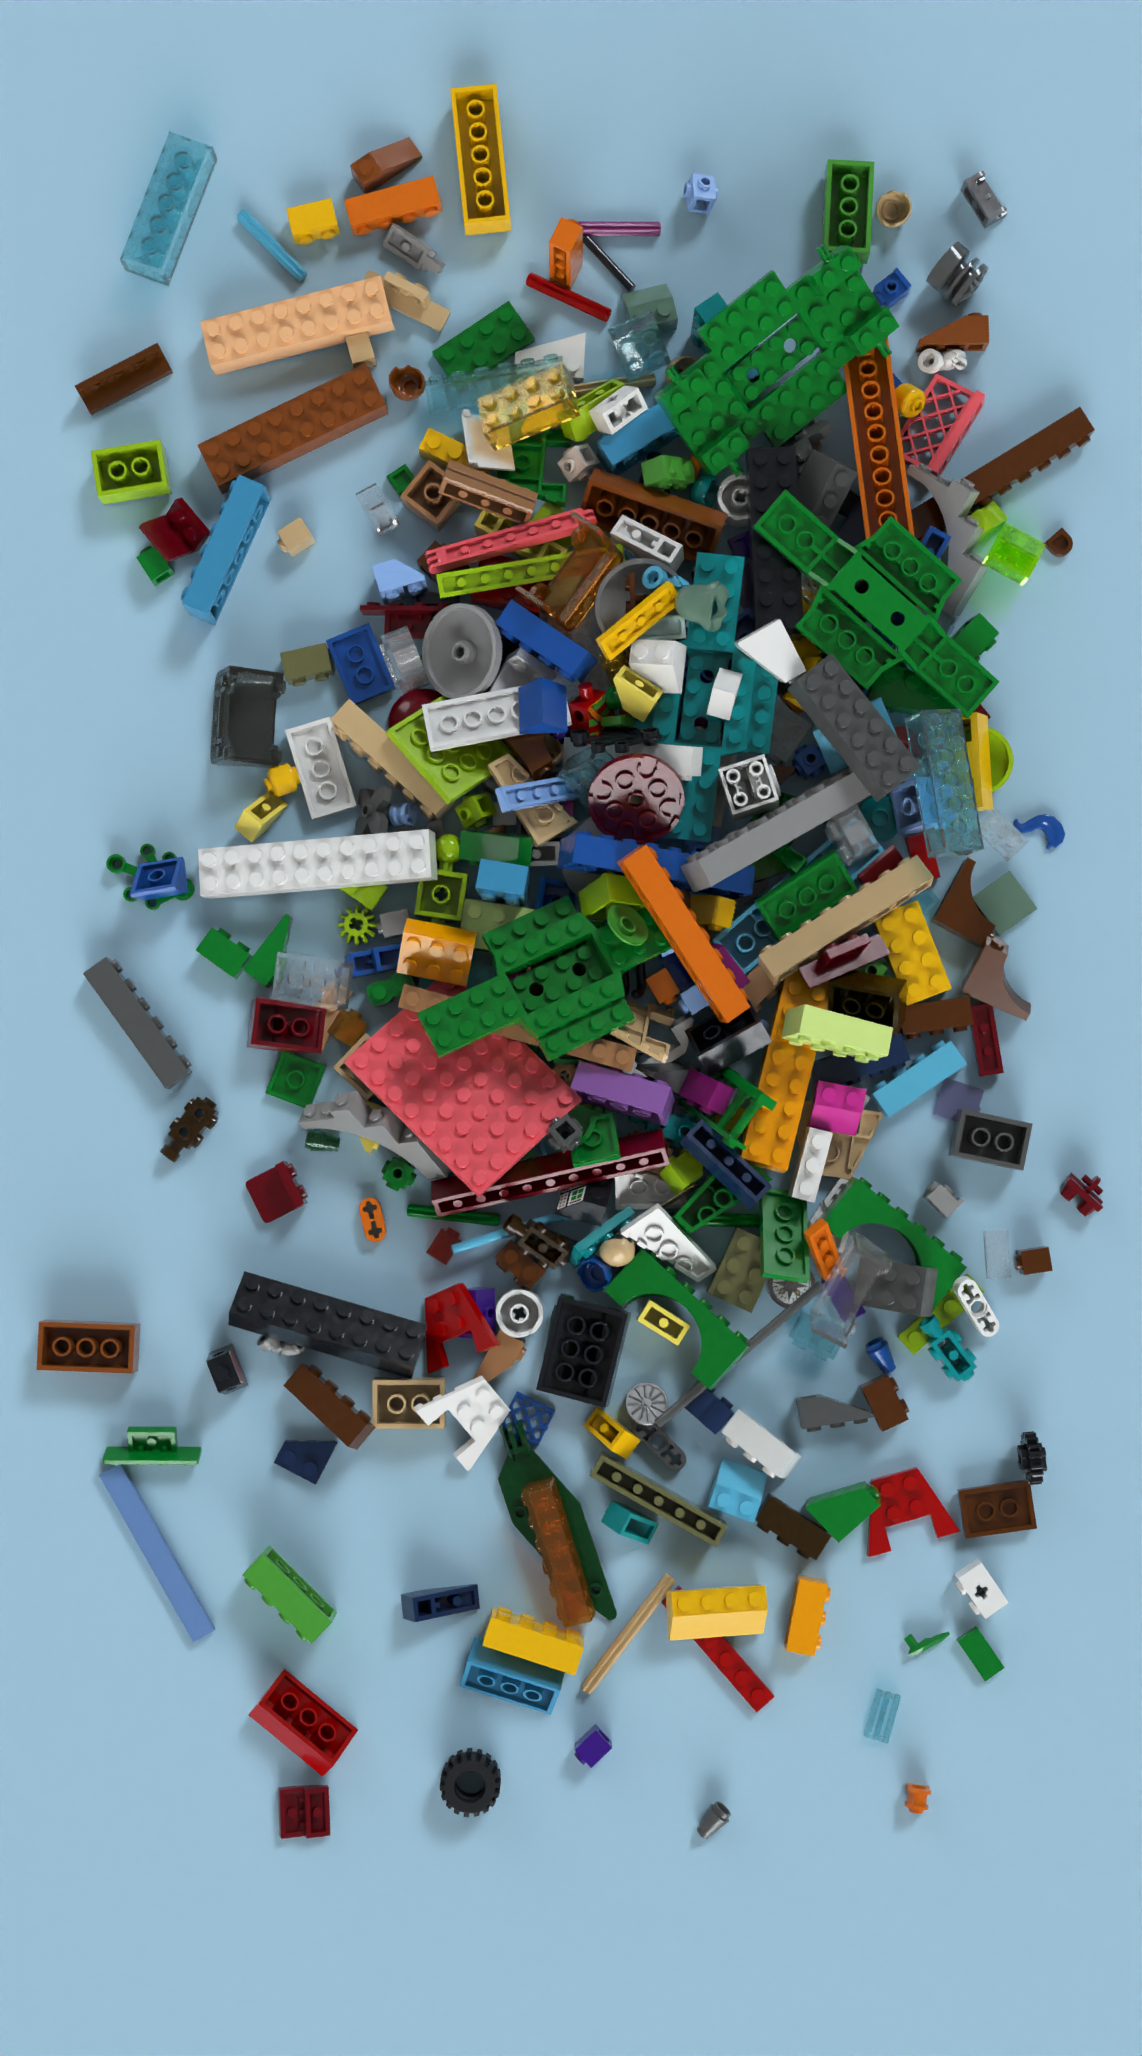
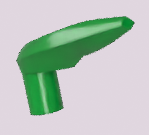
M945 1632L931 1638H925L919 1643L912 1634H909L904 1638V1641L910 1647L909 1655H917L942 1642L950 1633Z

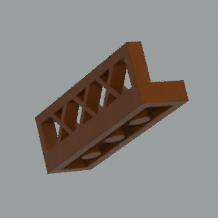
M156 343L75 385V388L89 413L93 415L172 374L173 371L160 346Z

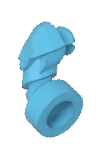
M658 566L649 567L642 576L643 585L652 592L666 581L673 583L677 592L681 588L690 585L689 582L679 575L668 578L667 573Z

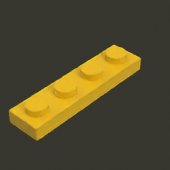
M666 581L596 639L606 659L611 661L675 608L677 591L673 583Z

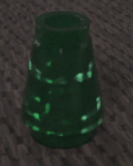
M316 1128L314 1130L308 1129L304 1148H308L310 1151L338 1152L340 1138Z

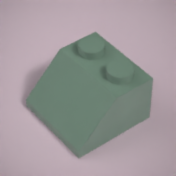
M667 284L621 294L632 340L677 329L678 317L673 296Z

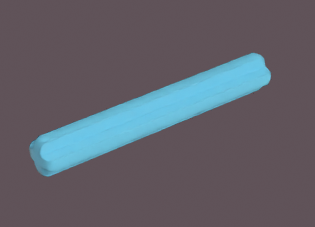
M246 209L238 213V221L298 282L303 281L307 276L306 270Z

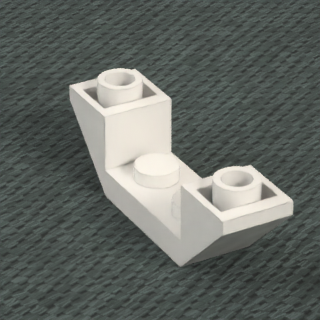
M682 1016L672 1023L674 1027L670 1031L679 1046L675 1047L674 1044L670 1046L666 1063H670L686 1053L689 1039L685 1030L692 1027V1017L686 1019L685 1016ZM651 1057L642 1064H653L662 1062ZM635 1060L631 1072L622 1070L624 1074L632 1075V1073H637L648 1077L635 1069L637 1066Z

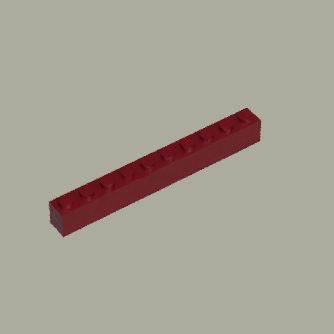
M662 1129L618 1138L621 1159L574 1168L571 1151L567 1150L565 1153L561 1151L518 1161L480 1197L457 1176L431 1181V1201L437 1216L442 1217L670 1165L668 1147Z

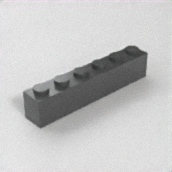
M103 958L85 971L83 975L163 1086L167 1089L172 1088L192 1073L189 1068L192 1066L191 1062L184 1054L180 1055L175 1049L178 1047V1044L171 1035H165L162 1030L164 1028L163 1023L157 1016L152 1017L148 1011L151 1008L143 997L139 999L134 992L137 988L131 979H125L121 974L123 968L116 959Z

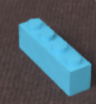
M943 1040L939 1041L931 1047L933 1050L926 1056L923 1053L912 1060V1066L907 1069L901 1067L892 1073L893 1079L887 1083L885 1080H882L872 1087L874 1092L870 1096L881 1112H883L885 1118L892 1116L967 1064L952 1041H947L946 1043Z

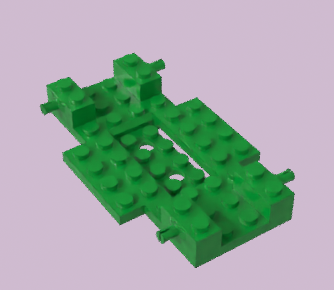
M825 243L819 245L815 250L822 260L786 289L773 270L769 271L696 330L709 350L706 354L680 375L673 365L665 370L671 382L653 397L706 474L715 476L722 469L730 467L735 477L740 476L744 473V470L737 462V459L751 447L750 440L760 432H763L772 447L781 446L847 393L846 383L837 370L853 357L864 356L876 347L883 358L888 357L892 353L885 340L900 326L889 308L879 305L858 271L862 264L850 246L840 245L830 253ZM787 322L783 327H781L778 331H776L773 335H771L768 339L761 343L765 338H767L770 334H772L775 330H777L780 326ZM789 338L793 339L796 343L795 349L790 353L784 349V343ZM756 347L752 352H750L747 356H745L742 360H740L737 364L730 368L734 363H736L739 359H741L744 355H746L749 351ZM815 349H820L813 358L756 404L749 408L746 406L769 386L774 385L789 370L794 369L795 365L805 357L811 355ZM752 368H755L759 373V377L755 382H750L747 379V373Z

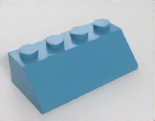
M474 1637L459 1686L551 1715L561 1690L565 1672L482 1646L483 1638Z

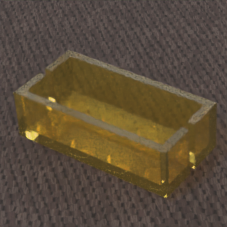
M564 364L556 365L477 399L479 413L482 417L480 418L482 432L494 451L580 416L574 380Z

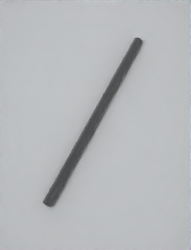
M817 1281L749 1339L745 1344L750 1348L738 1361L821 1292L824 1286ZM699 1382L655 1419L654 1422L661 1428L706 1390L707 1387Z

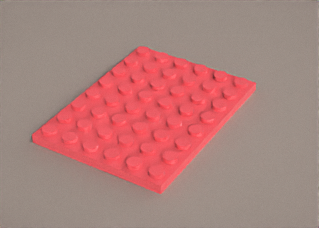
M435 980L426 990L453 997L468 990V988L462 985ZM402 1009L344 1060V1064L478 1197L484 1194L548 1134V1126L554 1119L570 1114L582 1102V1098L577 1093L572 1092L571 1088L524 1042L490 1034L438 1058L417 1017V1012Z

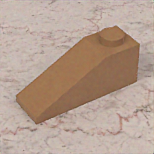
M500 1329L496 1335L500 1345L487 1351L473 1379L482 1375L489 1382L511 1367L516 1360L521 1361L527 1350L523 1347L525 1341L520 1338L511 1337Z

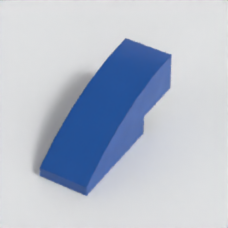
M401 943L348 953L344 956L348 978L353 979L397 970Z

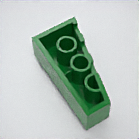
M893 665L881 673L874 681L868 696L869 701L881 697L885 708L889 709V713H906L907 715L929 716L930 718L961 715L914 671L898 665Z
M735 1148L734 1150L739 1153V1148ZM751 1165L767 1182L773 1180L760 1167ZM711 1174L672 1218L689 1235L740 1200Z

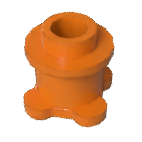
M906 1783L908 1799L904 1805L909 1808L910 1812L922 1814L923 1810H928L929 1807L926 1803L927 1795H931L930 1787Z

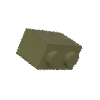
M326 643L280 653L288 685L293 684L294 687L307 684L306 681L314 679L317 682L329 679V676L334 675Z

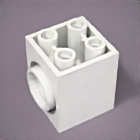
M764 754L718 769L719 778L734 822L779 808L778 797L781 796L774 769L771 764H767Z

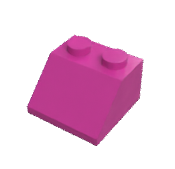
M817 1080L808 1127L855 1136L861 1119L867 1089Z

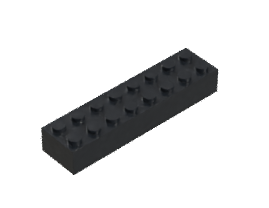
M796 447L748 448L746 453L753 632L775 619H780L791 641H801L803 635L794 628L803 617L801 571L753 529V526L785 489L798 500Z
M244 1271L231 1305L228 1325L410 1379L413 1377L428 1326Z

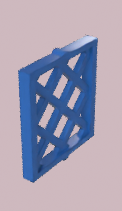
M517 1391L508 1407L511 1410L509 1414L512 1413L516 1425L518 1420L515 1412L523 1409L526 1418L520 1420L522 1422L527 1421L529 1429L525 1430V1432H531L533 1438L527 1437L528 1441L538 1446L545 1431L548 1429L555 1410ZM519 1398L522 1406L513 1409L515 1400ZM523 1398L532 1403L525 1405ZM534 1406L537 1414L528 1416L526 1408ZM538 1406L546 1409V1411L539 1412ZM549 1413L550 1417L547 1423L543 1424L541 1416ZM538 1417L540 1425L532 1428L530 1419ZM505 1418L504 1421L502 1422V1424H501L500 1426L505 1425L506 1428H507V1424H506V1422H505L506 1418ZM542 1428L540 1437L536 1439L533 1431Z

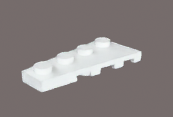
M659 1203L620 1229L621 1235L626 1238H632L640 1247L648 1248L656 1253V1257L672 1263L674 1268L696 1282H700L717 1270L716 1264Z

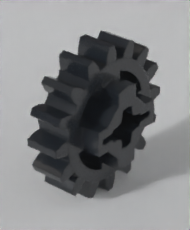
M1022 1432L1021 1445H1017L1019 1469L1022 1470V1474H1025L1028 1484H1042L1043 1471H1047L1045 1447H1042V1443H1039L1036 1432Z

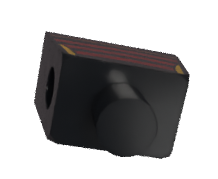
M232 1343L209 1353L206 1362L219 1393L226 1395L248 1386Z

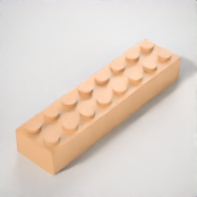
M381 275L200 321L210 367L216 376L346 343L345 337L367 331L370 337L395 330Z

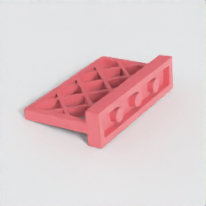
M936 373L924 392L926 397L925 404L933 402L936 412L923 416L921 411L919 413L920 417L908 418L901 429L902 443L910 441L912 451L903 453L904 461L909 465H919L921 462L918 461L917 455L930 451L932 459L926 466L932 469L931 474L938 477V475L943 473L984 406L985 394L978 390L974 393ZM937 382L945 385L948 393L935 396L933 389ZM962 394L968 397L965 404L955 406L953 396ZM950 398L952 408L939 411L937 401ZM954 412L956 419L954 423L943 426L941 416ZM938 417L940 427L927 431L925 420ZM922 422L924 432L911 435L910 426L914 423ZM942 432L943 441L939 444L931 445L929 435ZM926 436L928 447L915 450L913 440Z

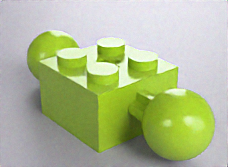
M445 834L436 840V858L440 861L439 870H437L438 880L421 881L418 883L414 915L416 917L429 918L431 923L445 925V921L461 923L469 875L453 872L454 863L460 860V839L455 835ZM441 890H445V894L448 895L443 901L436 897V894H440Z

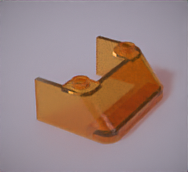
M573 510L570 515L579 524L571 534V544L575 550L548 586L539 583L533 586L529 592L519 585L515 588L532 606L567 632L573 631L593 606L597 588L604 576L613 567L624 561L623 553L601 528Z

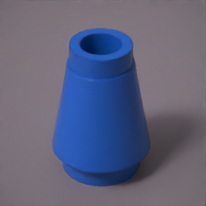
M877 1337L866 1344V1353L882 1370L883 1374H888L896 1369L887 1341H884L882 1337Z

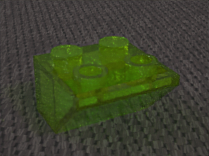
M1005 522L983 563L1023 586L1032 574L1046 544Z

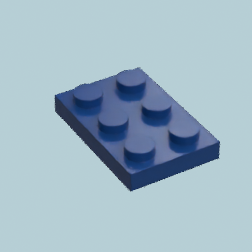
M369 623L326 640L348 697L356 705L396 689Z

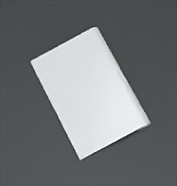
M463 409L461 417L469 467L515 471L507 417L470 414L469 409Z

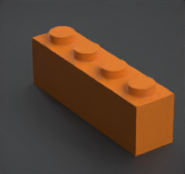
M434 176L344 200L353 236L367 235L372 230L389 229L393 223H411L416 218L424 216L433 217L438 212H442Z
M561 217L549 241L550 281L571 290L583 265V227L574 219L567 220Z

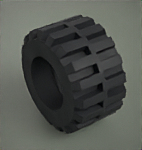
M467 1748V1752L459 1750L456 1756H450L448 1763H445L440 1779L441 1797L443 1801H447L446 1806L449 1809L454 1808L455 1814L459 1815L460 1812H463L464 1817H469V1813H473L474 1817H477L481 1811L484 1814L488 1812L489 1806L493 1807L496 1803V1798L499 1797L501 1772L497 1768L496 1760L492 1761L489 1753L484 1755L481 1749L473 1752L472 1748ZM473 1771L482 1776L485 1786L479 1792L466 1793L459 1788L456 1779L463 1772Z

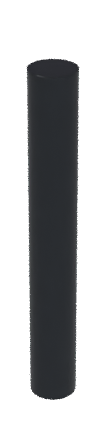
M587 235L583 239L586 247L627 291L631 292L636 285L599 245Z

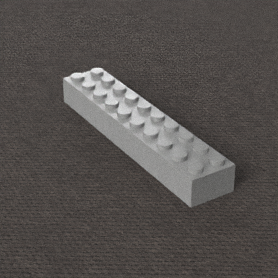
M850 767L839 771L834 777L823 780L819 783L820 785L802 792L800 796L784 802L781 807L772 809L763 814V817L745 824L744 828L738 831L735 830L724 836V839L706 846L705 850L685 858L687 863L680 866L693 892L711 887L871 796V794Z

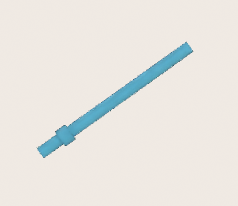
M555 1213L533 1219L536 1223L540 1221L545 1225L558 1221L563 1223L572 1220L555 1215ZM501 1229L453 1244L451 1249L453 1254L514 1236L515 1234L510 1235Z

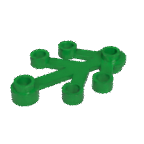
M151 844L142 845L140 853L146 858L147 863L157 861L154 846ZM151 847L152 852L150 855L144 854L145 848ZM166 852L162 856V860H166L169 855H172L174 858H177V856L172 852ZM119 854L109 856L106 861V866L112 873L120 874L125 872L133 876L136 875L138 867L126 863L125 858ZM121 861V867L115 869L114 863ZM187 878V894L157 898V904L154 907L149 906L150 900H145L146 907L150 910H157L161 904L176 898L180 901L190 899L195 892L193 882ZM132 887L126 888L123 892V897L129 902H135L136 898L128 899L127 893L131 891Z

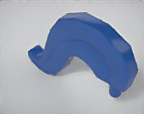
M1048 814L1038 815L1023 824H1020L1018 819L1013 821L1015 829L1020 833L1041 829L1046 835V840L1049 842L1046 846L1048 850L1052 846L1055 848L1063 842L1065 836L1063 826L1054 816Z

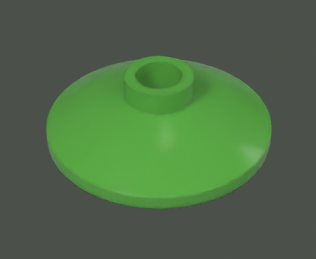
M614 904L608 909L607 922L613 933L620 940L633 946H639L647 940V925L637 911L624 904Z

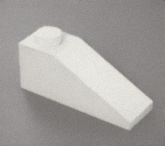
M624 515L620 517L610 532L613 538L639 558L658 560L675 572L684 560L682 544Z

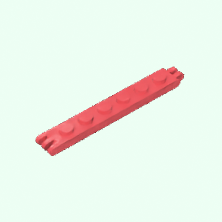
M577 508L428 550L425 552V558L429 566V572L436 574L585 532L590 526L595 525L597 520L593 509L583 510L582 508Z

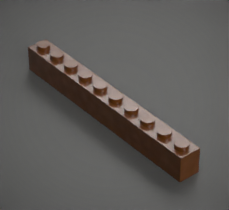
M1078 407L964 477L974 483V489L980 492L967 515L970 516L973 513L972 509L977 506L983 508L993 501L992 497L998 493L1002 496L1012 489L1011 485L1016 482L1024 483L1032 477L1031 473L1037 469L1039 472L1045 470L1052 464L1050 461L1055 458L1063 459L1071 453L1070 449L1078 446L1080 448L1086 445L1091 440L1090 436L1095 429L1081 407ZM934 497L911 510L914 536L918 541H920L923 533L930 525L942 532L946 531L943 515Z

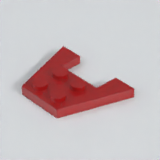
M457 1283L425 1298V1322L428 1325L426 1331L427 1374L449 1367L443 1343L468 1332L472 1333L477 1353L500 1345L464 1283Z
M917 1467L871 1479L870 1485H874L881 1494V1506L869 1515L868 1557L891 1551L885 1527L928 1515L931 1517L937 1538L960 1532Z

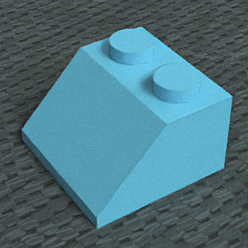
M722 1457L707 1499L708 1507L754 1523L762 1501L767 1474Z

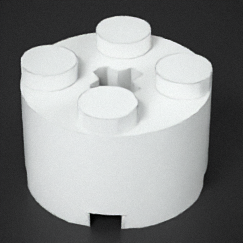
M735 474L727 477L721 483L716 498V510L728 514L725 523L733 528L748 526L746 475L742 474L738 477H735ZM736 498H738V500L744 499V503L737 502Z
M511 1289L500 1298L496 1306V1320L500 1329L511 1337L529 1336L536 1332L542 1323L544 1315L543 1304L540 1298L529 1289ZM523 1307L526 1316H520L519 1319L516 1318V1312L513 1311L514 1308L519 1309Z

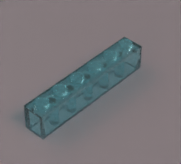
M548 354L543 357L544 359L534 361V358H526L521 360V363L511 365L510 362L498 364V368L488 369V367L484 366L474 369L475 372L471 373L457 371L453 372L451 376L442 378V375L431 376L428 378V381H425V392L430 415L566 390L568 387L562 356H557V354Z

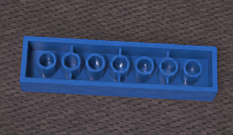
M578 830L577 833H571L569 836L561 839L557 868L596 875L614 872L615 875L625 876L617 861L641 845H638L637 841L633 839L617 841L611 835L595 837L591 836L589 831ZM645 843V845L652 847L658 856L656 860L661 868L664 867L671 876L670 882L673 887L692 891L680 866L687 863L685 858L697 851H690L687 854L682 853L680 848L667 847L666 850L660 849L658 844ZM748 865L717 884L696 892L731 899L751 895L756 866Z

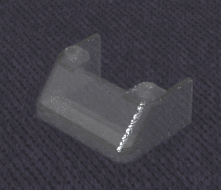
M854 1231L824 1282V1289L818 1293L810 1309L811 1331L846 1349L848 1345L847 1336H852L858 1325L855 1322L856 1313L877 1276L886 1275L892 1268L891 1255L864 1235Z

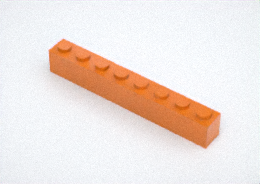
M647 845L638 846L618 860L617 864L721 1023H729L751 1007L747 1002L749 1000L748 995L742 988H738L734 981L736 980L735 975L722 963L723 957L721 953L709 943L710 937L705 929L699 927L695 921L697 920L696 914L691 908H687L682 901L684 900L683 894L677 887H673L670 882L671 876L657 862L658 856L654 849Z

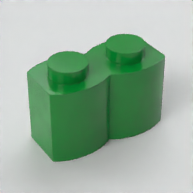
M396 973L388 981L380 980L372 983L366 988V992L372 1006L384 1007L392 1003L396 998L401 997L404 984L417 986L413 976Z

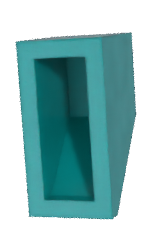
M613 1500L601 1520L603 1524L619 1535L645 1544H649L659 1525L657 1521Z

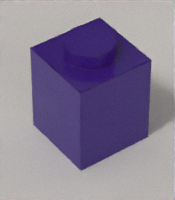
M595 1724L575 1743L576 1753L574 1755L583 1765L587 1763L592 1768L612 1749V1741Z

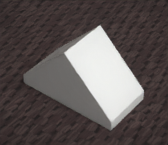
M719 668L712 688L707 715L730 720L743 674Z

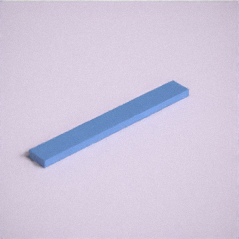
M123 1464L114 1466L100 1474L102 1482L192 1641L195 1642L214 1631L213 1623Z

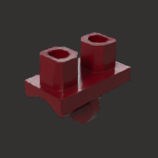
M1071 1172L1066 1177V1183L1060 1190V1194L1068 1201L1076 1194L1082 1197L1083 1200L1076 1206L1081 1214L1086 1217L1094 1210L1099 1212L1103 1208V1201L1097 1196L1103 1192L1098 1186L1101 1181L1098 1176L1091 1180L1085 1174L1079 1180Z

